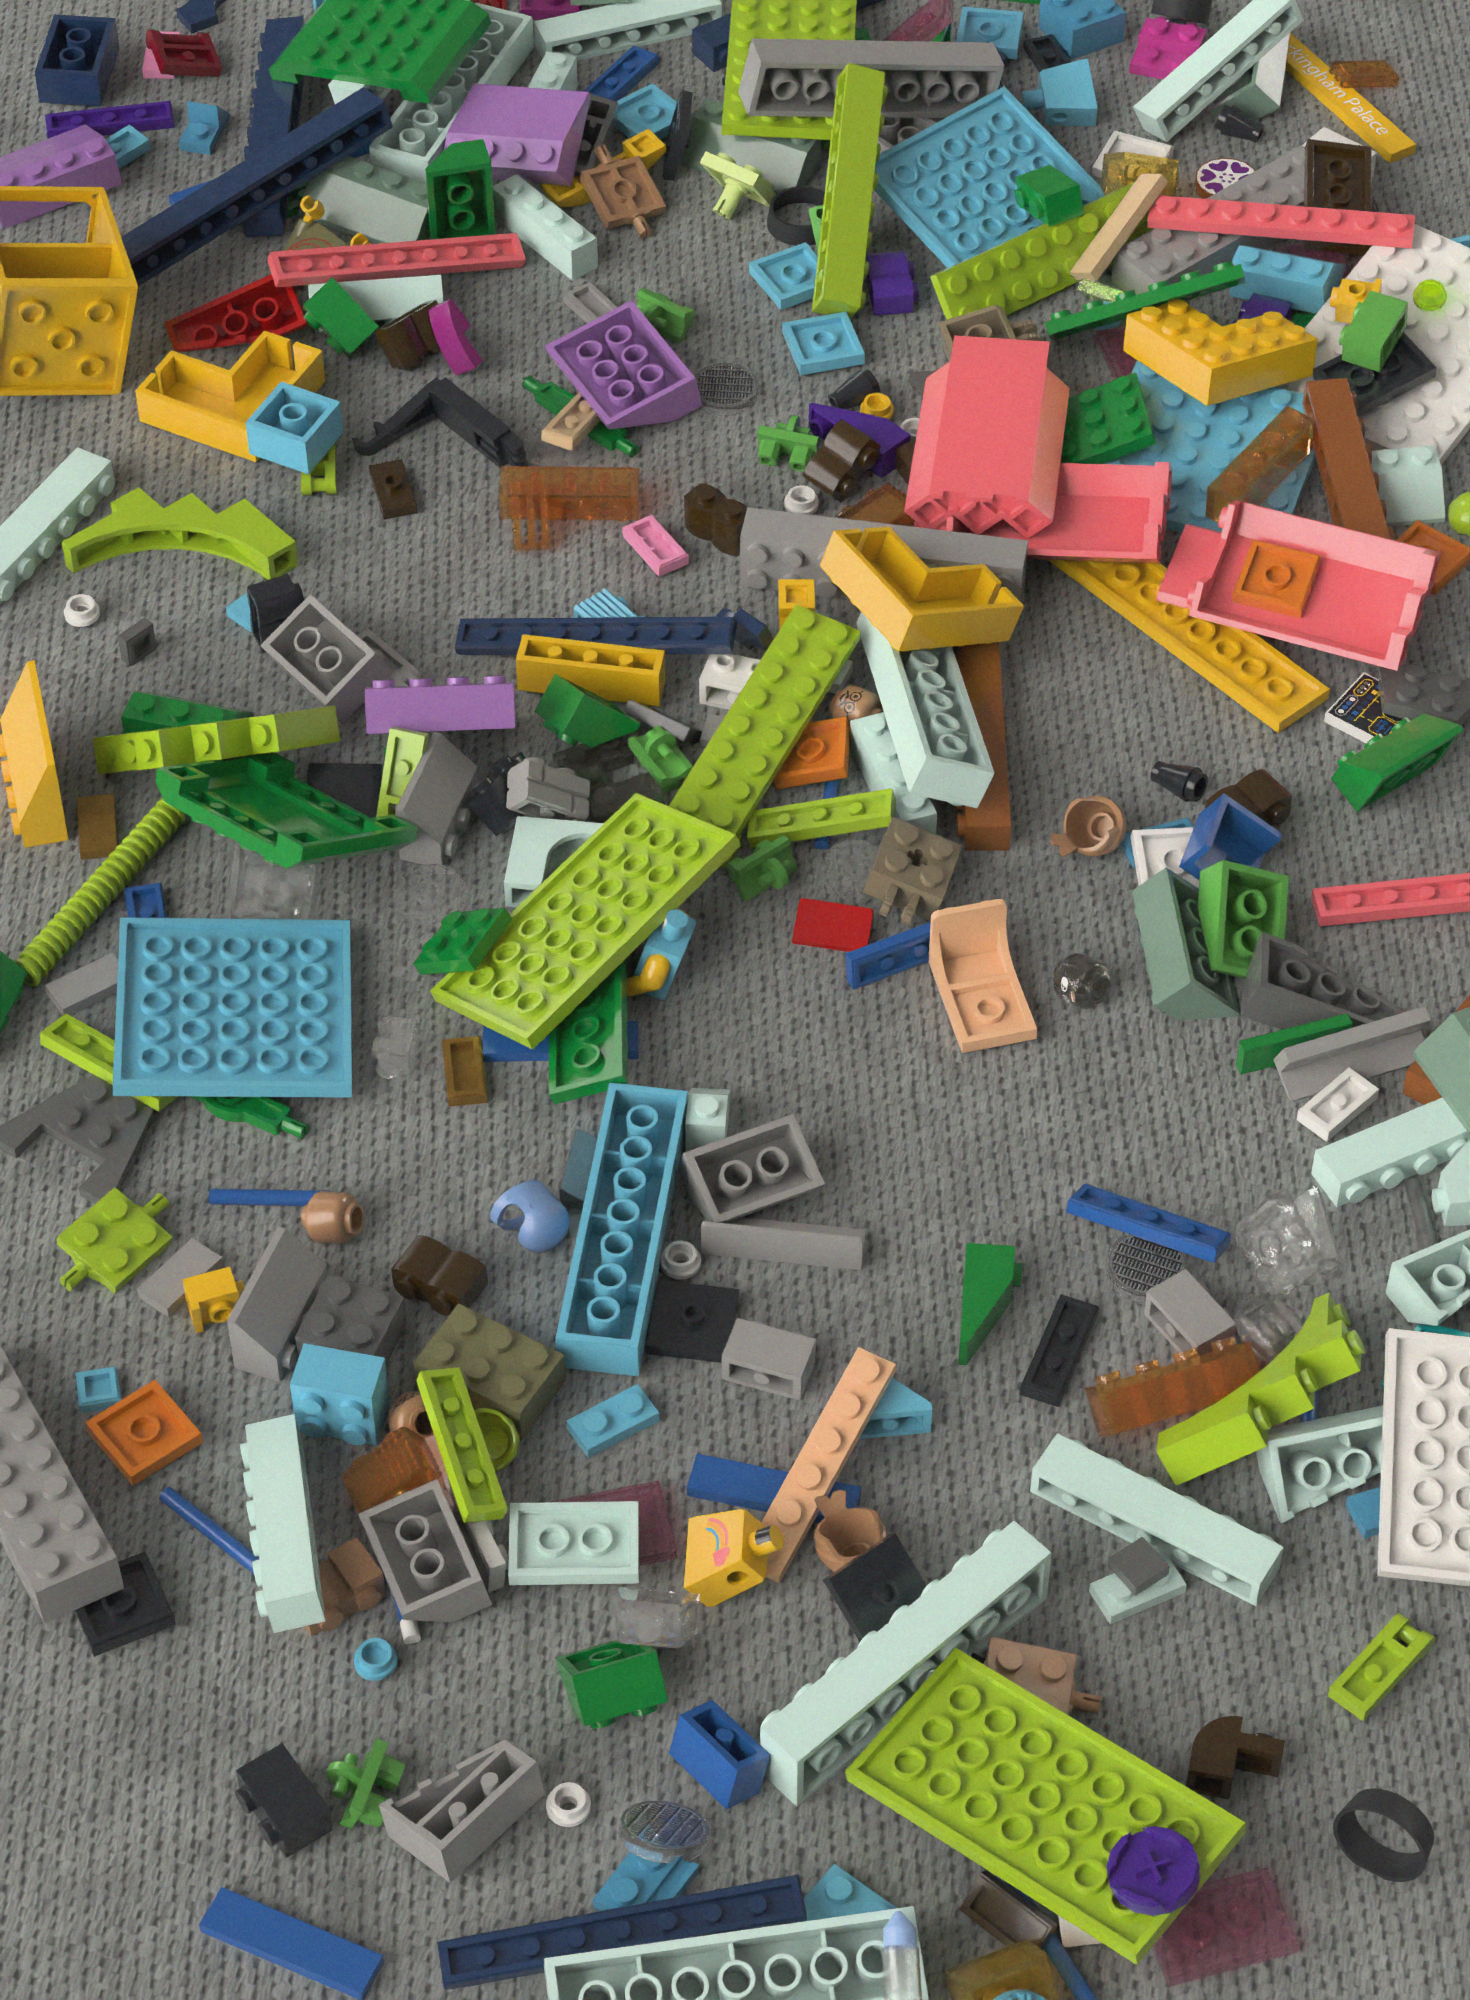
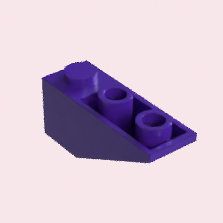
M816 403L809 404L808 428L811 429V433L814 436L825 440L835 424L843 419L881 446L877 462L866 471H871L882 479L896 469V449L910 442L911 434L887 418Z

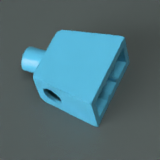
M1088 59L1042 70L1039 73L1038 89L1022 91V105L1027 110L1041 109L1045 125L1096 126L1098 107Z

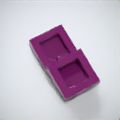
M452 298L433 306L428 310L433 333L445 360L454 374L460 375L476 368L483 360L464 335V332L471 326Z

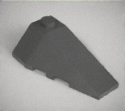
M1262 932L1258 939L1241 992V1015L1275 1028L1287 1029L1342 1014L1349 1015L1353 1028L1402 1013L1400 1007L1366 986L1357 985L1354 987L1338 977L1337 974L1340 970L1328 964L1325 969L1306 957L1309 951L1301 946Z

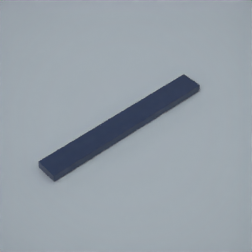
M735 617L460 619L454 649L459 655H517L522 635L525 634L665 650V654H732L737 621Z
M799 1874L438 1941L437 1945L443 1986L445 1990L544 1973V1958L807 1921L800 1878Z

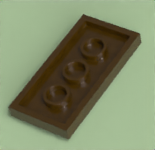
M1307 139L1305 145L1304 207L1371 212L1372 147ZM1304 240V249L1364 256L1371 248V245Z

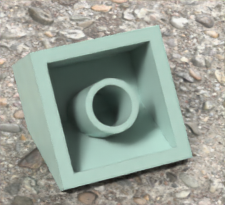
M1435 446L1372 451L1371 468L1372 472H1377L1379 477L1378 494L1380 500L1384 499L1386 503L1387 527L1412 525L1417 520L1424 524L1445 522L1442 467Z

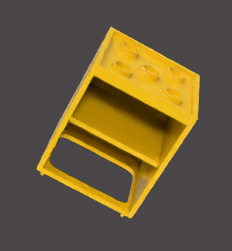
M0 186V201L85 202L91 206L86 243H0V396L115 395L121 393L138 285L105 188Z

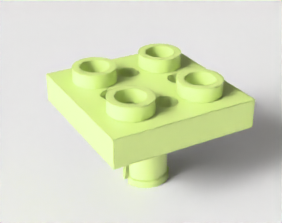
M707 151L705 152L700 161L701 165L720 186L725 187L717 204L712 209L716 214L722 217L725 215L726 219L731 220L742 196L770 207V202L776 193L771 189L773 185L761 177L763 173L748 164H745L744 168L738 166L733 158L721 152L717 156Z

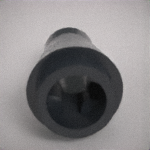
M1224 105L1216 120L1215 128L1221 131V135L1257 143L1263 133L1264 125L1256 122L1235 105L1232 107Z
M866 369L862 372L857 370L839 388L828 395V400L832 407L847 409L860 405L869 394L880 393V386L870 370Z
M1158 761L1151 771V781L1160 784L1185 802L1189 800L1199 801L1208 785V777L1202 773L1199 767Z

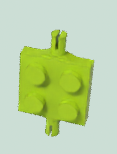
M115 1187L57 1236V1245L71 1256L75 1264L74 1267L59 1278L62 1286H66L68 1291H72L83 1279L89 1277L101 1282L114 1294L118 1292L172 1244L173 1237L158 1225L154 1219L169 1206L167 1198L165 1196L162 1198L163 1195L157 1193L156 1196L142 1207L133 1203Z

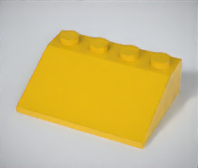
M35 660L27 661L0 719L3 732L0 735V757L7 756L8 759L1 761L4 783L12 782L13 785L5 787L9 809L17 808V812L11 813L10 816L14 836L22 834L24 848L69 840Z

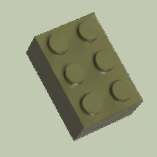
M461 1304L455 1307L414 1361L415 1381L420 1371L460 1367L474 1410L489 1408L505 1414L514 1422L520 1435V1441L525 1438L566 1382L563 1353Z

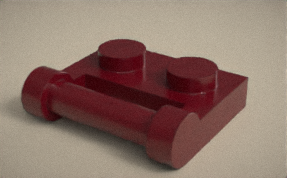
M148 30L146 33V46L152 50L161 74L200 77L220 76L223 67L209 33L198 32L196 35L162 34L159 30Z

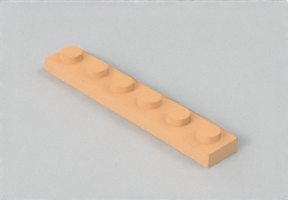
M860 1347L857 1348L761 1522L766 1527L770 1525L778 1526L784 1538V1546L781 1550L767 1554L766 1578L777 1583L781 1582L820 1511L814 1499L817 1496L829 1495L896 1372L895 1363Z

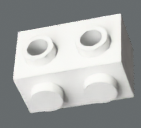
M710 654L699 678V703L729 710L760 660L735 654Z

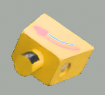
M743 1509L689 1518L684 1588L705 1606L713 1607L762 1583L766 1578L767 1554L781 1550L784 1546L781 1530L776 1525L766 1527L751 1513Z

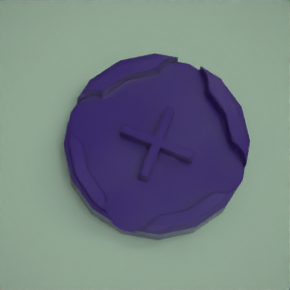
M1157 1826L1145 1827L1143 1832H1138L1134 1835L1130 1832L1121 1837L1111 1849L1107 1862L1110 1889L1120 1904L1135 1913L1151 1916L1172 1913L1186 1905L1196 1893L1201 1877L1199 1860L1190 1841L1173 1829Z

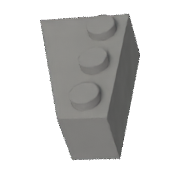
M506 1739L456 1764L455 1772L433 1783L429 1778L417 1784L418 1791L395 1803L390 1798L379 1804L387 1835L450 1883L545 1794L537 1761Z

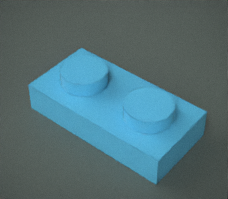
M131 125L124 127L105 139L115 153L119 169L151 149L149 139Z
M636 1384L566 1420V1428L585 1455L590 1458L659 1422V1412L639 1385Z

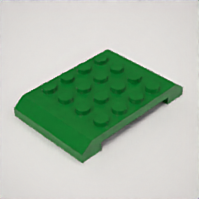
M324 0L268 70L272 80L298 84L307 75L398 89L403 100L431 104L492 23L486 11L472 1Z
M275 752L157 768L155 782L165 803L191 816L192 821L206 824L215 829L216 834L240 843L239 846L241 848L255 851L264 856L265 861L279 864L286 869L402 849L416 841L418 827L394 814L370 818L294 778L296 763Z

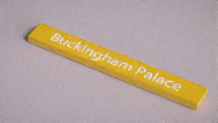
M1290 33L1285 70L1389 163L1415 153L1417 144Z

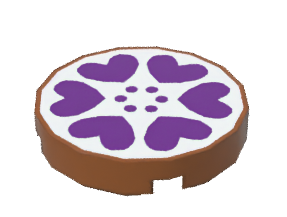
M1219 158L1210 160L1202 164L1196 171V192L1202 199H1207L1256 170L1246 162L1237 159Z

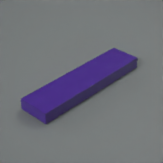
M171 101L45 114L48 139L83 125H87L102 136L113 135L128 125H131L139 132L174 128Z

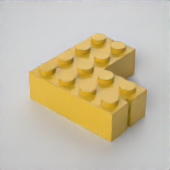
M1173 299L1166 304L1156 307H1144L1140 311L1127 314L1123 351L1201 403L1210 406L1313 376L1318 338L1306 332L1303 327L1294 325V323L1284 318L1278 312H1265L1262 316L1240 319L1236 323L1221 326L1211 320L1208 315L1200 313L1189 306L1186 301Z
M267 331L262 332L230 370L171 350L155 368L156 374L151 372L135 390L139 420L151 426L257 462L260 457L249 454L246 421L280 382L316 393L325 382L323 351L296 341L293 344L294 371L290 339Z
M890 526L865 528L863 532L860 529L834 530L820 564V567L831 578V581L849 597L851 603L860 609L870 620V623L890 642V645L897 651L907 652L909 650L936 649L951 646L961 647L964 645L1009 641L1024 608V605L1007 587L1000 588L1002 582L985 564L928 568Z

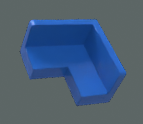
M1222 794L1198 815L1179 867L1198 880L1200 879L1201 870L1222 860L1260 868L1264 854L1280 842L1282 833L1226 794Z

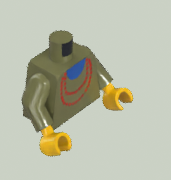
M307 195L300 203L305 216L303 220H298L288 243L282 251L349 245L319 222L312 225L313 220H318L324 215L325 209L319 200L314 205V199ZM362 233L356 234L350 242V246L372 244ZM301 285L308 291V285Z

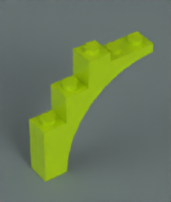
M138 487L111 502L112 514L62 541L65 565L73 573L97 562L123 554L167 549L206 552L225 557L253 569L267 580L282 576L298 566L296 541L245 498L216 514L193 493L163 508Z
M335 705L93 738L98 774L154 769L340 742Z
M1329 1292L1314 1299L1311 1313L1302 1329L1289 1345L1264 1369L1217 1403L1189 1419L1158 1433L1156 1452L1175 1486L1267 1447L1268 1429L1314 1409L1315 1392L1318 1389L1361 1371V1354L1365 1353L1363 1343L1355 1330L1349 1332L1347 1327L1351 1326L1348 1313L1341 1303L1335 1304Z

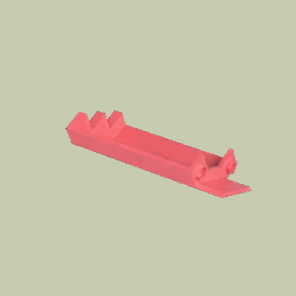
M954 335L950 362L927 377L925 381L904 512L923 528L934 529L946 521L947 517L954 515L975 534L980 535L1004 519L1028 539L1053 522L1070 388L1047 368L1050 342Z
M1155 462V466L1060 463L1054 517L1051 524L1026 539L1014 527L1002 519L980 535L1028 540L1027 559L1160 563L1161 541H1164L1167 526L1166 510L1170 509L1173 467L1169 462ZM954 515L947 517L946 521L934 528L936 530L975 534ZM915 521L914 527L923 528Z
M1239 500L1229 503L1228 508L1223 507L1218 527L1223 528L1222 532L1188 523L1185 524L1158 590L1157 601L1191 609L1189 616L1392 670L1397 671L1404 665L1411 636L1414 637L1422 616L1421 611L1426 597L1429 598L1433 587L1441 552ZM1252 539L1321 556V564L1301 619L1232 602V594Z

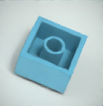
M280 382L246 421L249 454L309 474L344 433L340 401Z
M304 1343L290 1381L293 1411L300 1432L313 1438H321L323 1436L339 1438L352 1445H362L364 1443L377 1445L390 1407L385 1358Z

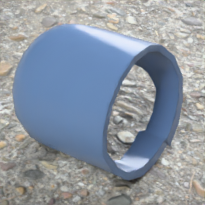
M530 1180L513 1186L499 1197L490 1212V1219L503 1230L520 1229L518 1242L532 1252H545L557 1246L566 1236L570 1226V1216L567 1209L538 1180ZM516 1205L524 1212L523 1215L515 1219H503L504 1212L509 1206Z

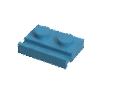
M640 1838L645 1842L638 1841L594 1897L593 1907L599 1911L680 1897L698 1875L699 1865L694 1861L692 1864L682 1858V1854L674 1849L651 1846V1844L669 1847L666 1844L661 1845L653 1842L662 1843L655 1840L656 1838H653L650 1842L647 1839Z

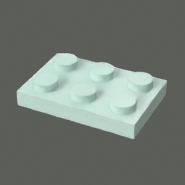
M638 1501L510 1503L509 1585L639 1583Z

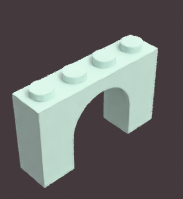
M517 816L504 879L505 906L518 907L551 875L556 867L567 860L604 823Z

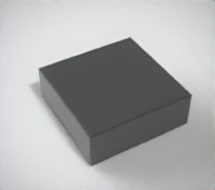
M145 617L118 635L121 660L129 666L135 665L157 648L153 623Z
M1143 1537L1109 1557L1108 1567L1135 1596L1169 1575L1170 1566Z

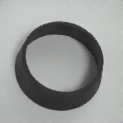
M797 186L777 193L770 202L767 217V228L770 234L777 240L789 245L796 246L805 242L809 246L815 245L812 224L793 225L778 218L775 212L786 205L794 203L823 205L825 192L813 187Z
M1371 1788L1358 1792L1340 1811L1333 1823L1334 1836L1345 1855L1357 1866L1388 1881L1407 1882L1419 1877L1425 1869L1434 1844V1831L1424 1813L1406 1798L1388 1790ZM1355 1811H1371L1393 1820L1410 1834L1420 1852L1402 1853L1379 1844L1361 1827L1356 1818Z

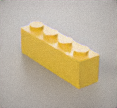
M523 634L516 657L517 690L544 693L554 674H557L608 701L628 703L630 699L645 705L660 706L665 685V650Z

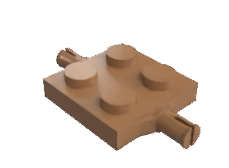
M603 144L602 148L601 145L596 147L594 153L601 164L596 168L582 171L580 181L606 230L625 224H634L641 239L645 238V236H651L653 231L650 229L646 219L664 214L666 204L640 156L625 160L613 159L606 145Z
M990 1637L986 1659L983 1663L985 1666L1068 1716L1072 1709L1095 1714L1099 1712L1101 1695L1097 1696L1076 1691L1073 1676L1077 1654Z

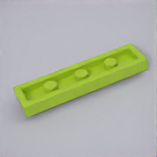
M890 788L755 810L748 821L747 840L750 847L755 848L757 844L765 839L773 842L782 835L790 838L791 842L888 827L892 817H895L896 796L893 789Z
M67 1013L40 1032L41 1045L113 1085L115 1040ZM179 1096L132 1097L159 1112Z
M460 1367L420 1371L416 1382L463 1523L503 1519L508 1508Z

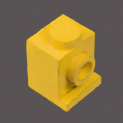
M1342 279L1340 288L1333 287L1330 307L1335 308V322L1351 324L1358 302H1364L1370 290L1382 294V279H1375V283Z
M230 1266L182 1279L186 1304L196 1334L204 1332L203 1325L226 1322L245 1287L242 1280L235 1282Z

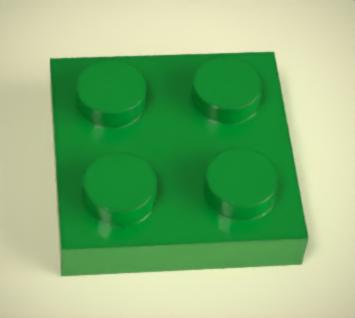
M482 908L475 911L451 912L443 918L441 927L435 935L423 945L422 952L413 965L423 975L475 971L509 925L512 917L505 908Z

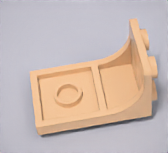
M1003 899L985 900L969 905L948 907L937 910L931 915L928 962L962 1053L1037 1039V1027L1010 956L1006 929L1007 906Z

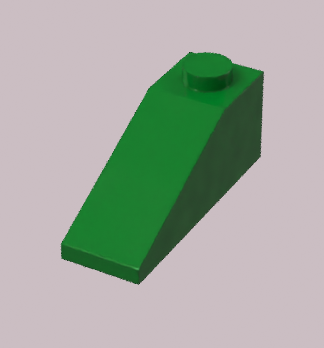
M966 1243L958 1365H967L1011 1303L1012 1288L1021 1287L1022 1263L1014 1262L1015 1246Z

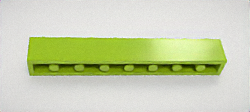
M848 63L837 77L812 312L829 315L847 312L849 319L857 311L862 310L866 298V293L862 291V286L868 274L869 262L865 261V257L872 241V233L868 229L869 222L872 220L875 212V203L871 201L872 193L875 191L878 183V173H875V164L878 162L881 154V144H878V136L883 129L885 119L884 115L881 114V107L886 100L888 91L887 86L884 85L885 72Z

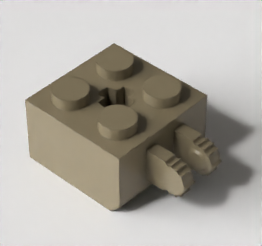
M998 305L986 307L938 323L948 362L951 359L954 335L1044 341L1037 332L1038 327L1033 319H1025V321L1010 324L1003 307Z
M892 817L880 842L862 892L882 900L878 912L880 915L886 917L891 912L893 905L903 909L900 923L906 926L910 924L913 914L931 921L932 913L938 910L944 898L962 845Z

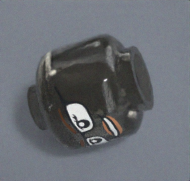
M1073 953L1065 957L1054 970L1053 987L1056 995L1079 1008L1089 1009L1103 1002L1109 994L1111 981L1107 967L1082 953Z

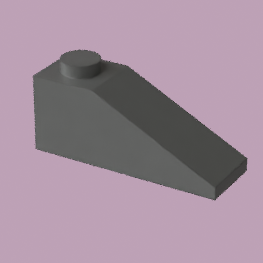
M591 94L574 174L581 176L582 171L596 168L600 163L594 150L600 145L602 148L603 144L608 149L617 124V101Z

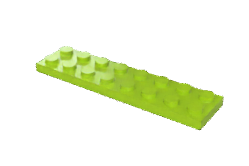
M1136 181L1083 205L1084 215L1049 227L1048 223L1039 225L930 276L946 320L993 305L1003 307L1007 316L1081 281L1076 280L1070 271ZM1148 212L1125 244L1154 229L1147 228ZM1113 260L1108 267L1113 266Z
M796 604L669 807L736 834L738 838L859 642L861 630Z

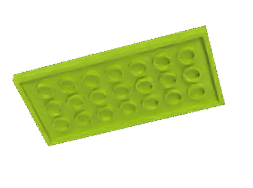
M732 0L721 135L831 140L833 117L748 116L739 94V88L751 39L855 40L857 0Z
M635 793L509 914L512 917L511 922L475 971L450 972L430 990V993L436 1002L533 1050L665 921L666 914L670 910L677 909L709 876L727 861L741 844L736 834Z
M956 1647L845 1770L848 1782L1136 1965L1139 1964L1186 1905L1172 1913L1151 1916L1135 1913L1120 1904L1110 1889L1107 1873L1108 1858L1115 1844L1121 1837L1130 1832L1132 1835L1143 1832L1145 1827L1157 1826L1173 1829L1190 1841L1197 1854L1201 1872L1197 1893L1246 1833V1823Z

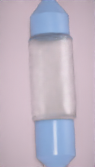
M896 1911L883 1929L884 1948L882 1949L884 2000H922L920 1954L916 1943V1928L901 1911Z

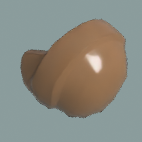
M1088 796L1075 799L1066 810L1063 834L1052 833L1050 843L1052 846L1059 847V854L1063 857L1068 856L1070 853H1080L1095 857L1109 854L1125 838L1127 824L1124 812L1117 803L1106 797Z
M834 1491L830 1499L827 1496H817L814 1499L817 1507L824 1515V1519L817 1525L814 1531L815 1549L819 1559L832 1571H837L887 1536L886 1527L882 1523L880 1514L877 1511L869 1508L846 1507V1491Z

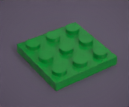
M1136 372L1118 377L1114 381L1096 388L1084 390L1080 394L1069 397L1060 463L1104 464L1156 444L1143 391Z

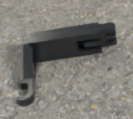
M436 377L426 384L384 424L374 422L376 436L370 441L363 443L359 441V438H352L354 449L358 454L371 456L375 455L392 441L436 417L499 468L507 464L518 472H524L529 468L523 441L512 433L508 426L446 377L442 380Z

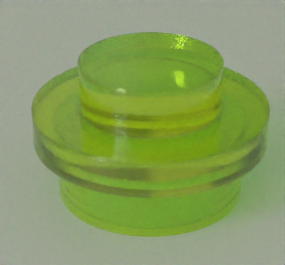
M1433 279L1420 282L1413 292L1414 304L1419 309L1425 311L1438 310L1445 305L1447 300V293L1443 285Z

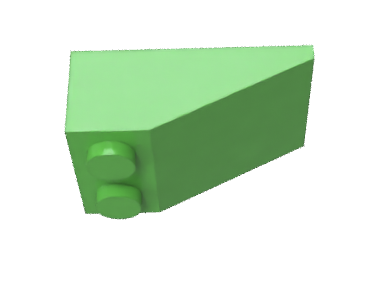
M1222 860L1200 871L1198 912L1211 971L1245 979L1262 932L1285 940L1289 876Z

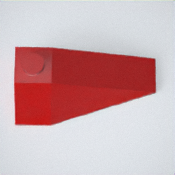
M272 274L164 322L176 352L254 343L263 331L284 337L309 326L303 318L306 312L303 310V303L296 286L276 287Z

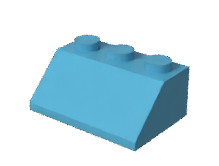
M1239 245L1232 261L1234 266L1241 264L1245 284L1231 287L1230 296L1249 300L1253 293L1292 302L1291 309L1317 314L1331 297L1333 287H1338L1346 270V264L1254 246Z

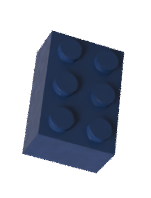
M54 14L35 69L40 103L102 105L120 49L115 18Z

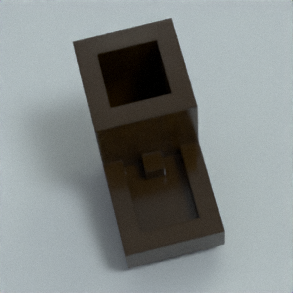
M1226 1716L1215 1719L1206 1724L1194 1739L1186 1787L1203 1795L1229 1799L1234 1769L1278 1777L1285 1740L1274 1739L1264 1733L1248 1734L1241 1732L1243 1720L1241 1716Z

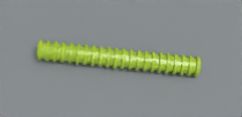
M163 798L158 800L156 806L150 809L149 813L136 825V828L132 829L129 835L123 839L122 843L116 847L115 851L111 852L109 857L102 862V866H99L95 873L90 875L88 881L82 884L81 888L75 892L67 904L61 907V910L54 915V918L47 923V926L40 931L39 935L35 936L33 941L26 946V949L19 954L18 958L13 960L28 972L24 979V984L34 987L40 984L41 979L48 975V972L55 967V964L62 959V956L69 951V948L75 945L76 940L83 936V933L90 928V925L97 920V917L104 912V909L109 907L111 901L117 898V895L124 890V887L131 882V879L138 874V871L144 868L145 864L151 860V857L165 844V841L169 840L171 835L178 830V827L184 823V812L165 803Z

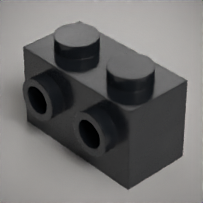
M283 1743L236 1770L239 1788L235 1790V1795L239 1804L247 1814L255 1813L260 1820L258 1823L259 1830L270 1847L277 1844L286 1858L332 1831L328 1805Z

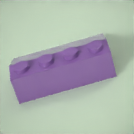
M474 83L447 132L444 150L452 143L484 139L491 160L493 180H506L518 174L534 183L572 186L591 94L582 91Z
M87 125L0 157V186L104 187L105 190L122 184L115 153L105 138ZM0 201V225L2 228L10 227L74 202Z
M632 300L545 346L547 353L596 412L608 430L673 422L703 406L694 375Z
M506 675L484 676V683H469V677H448L447 684L432 685V678L410 679V686H395V680H373V687L365 688L367 734L389 733V729L394 726L419 732L507 729L515 728L517 723L514 682H506Z

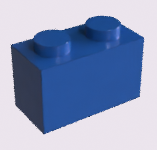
M713 1700L679 1715L669 1754L726 1810L759 1794L770 1759V1754Z

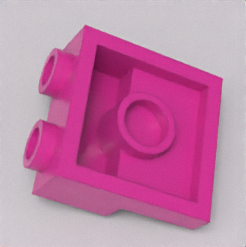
M1157 17L1156 19L1146 18L1138 36V46L1130 62L1129 73L1164 80L1205 43L1207 29H1202L1195 23H1187L1186 25L1172 23L1165 17Z

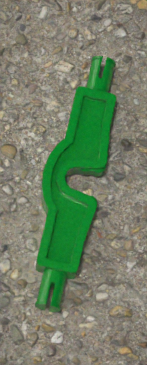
M528 375V378L525 377L522 382V387L534 394L535 402L554 415H557L575 397V395L550 381L542 384L531 375ZM600 421L587 434L589 438L609 451L617 448L630 458L637 455L640 451L638 445L627 439V431L624 428L608 430L604 423Z
M190 1096L203 1102L205 1108L220 1119L230 1122H247L273 1135H279L283 1130L303 1140L310 1130L309 1124L291 1118L289 1107L268 1097H236L234 1099H226V1097Z

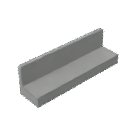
M1423 1006L1284 1048L1273 1060L1288 1099L1296 1101L1318 1094L1349 1067L1363 1078L1368 1079L1411 1066L1415 1061L1412 1056L1413 1051L1425 1040L1421 1029L1431 1021L1426 1007Z
M740 1217L726 1223L709 1222L705 1218V1221L701 1224V1254L862 1270L866 1240L865 1229Z

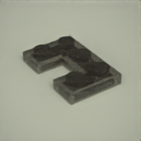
M623 736L592 748L585 744H580L552 754L553 764L556 769H572L575 771L576 776L590 781L589 797L587 800L589 801V817L594 823H605L635 793L665 804L664 793L649 772L633 776L618 783H614L607 772L635 763L634 753L628 747V743Z

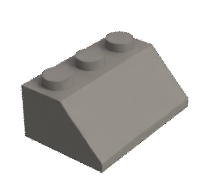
M433 732L395 811L397 817L418 827L416 841L399 849L400 859L442 869L448 856L453 857L456 853L460 830L465 831L469 825L471 807L467 802L474 794L471 788L478 782V767L438 732Z
M794 1114L684 1152L678 1167L693 1205L709 1222L726 1223L825 1186Z
M277 1227L227 1320L234 1368L279 1382L286 1369H292L297 1362L295 1336L328 1276L327 1265L285 1228Z
M438 1479L359 1513V1517L403 1620L453 1623L492 1605L483 1580Z

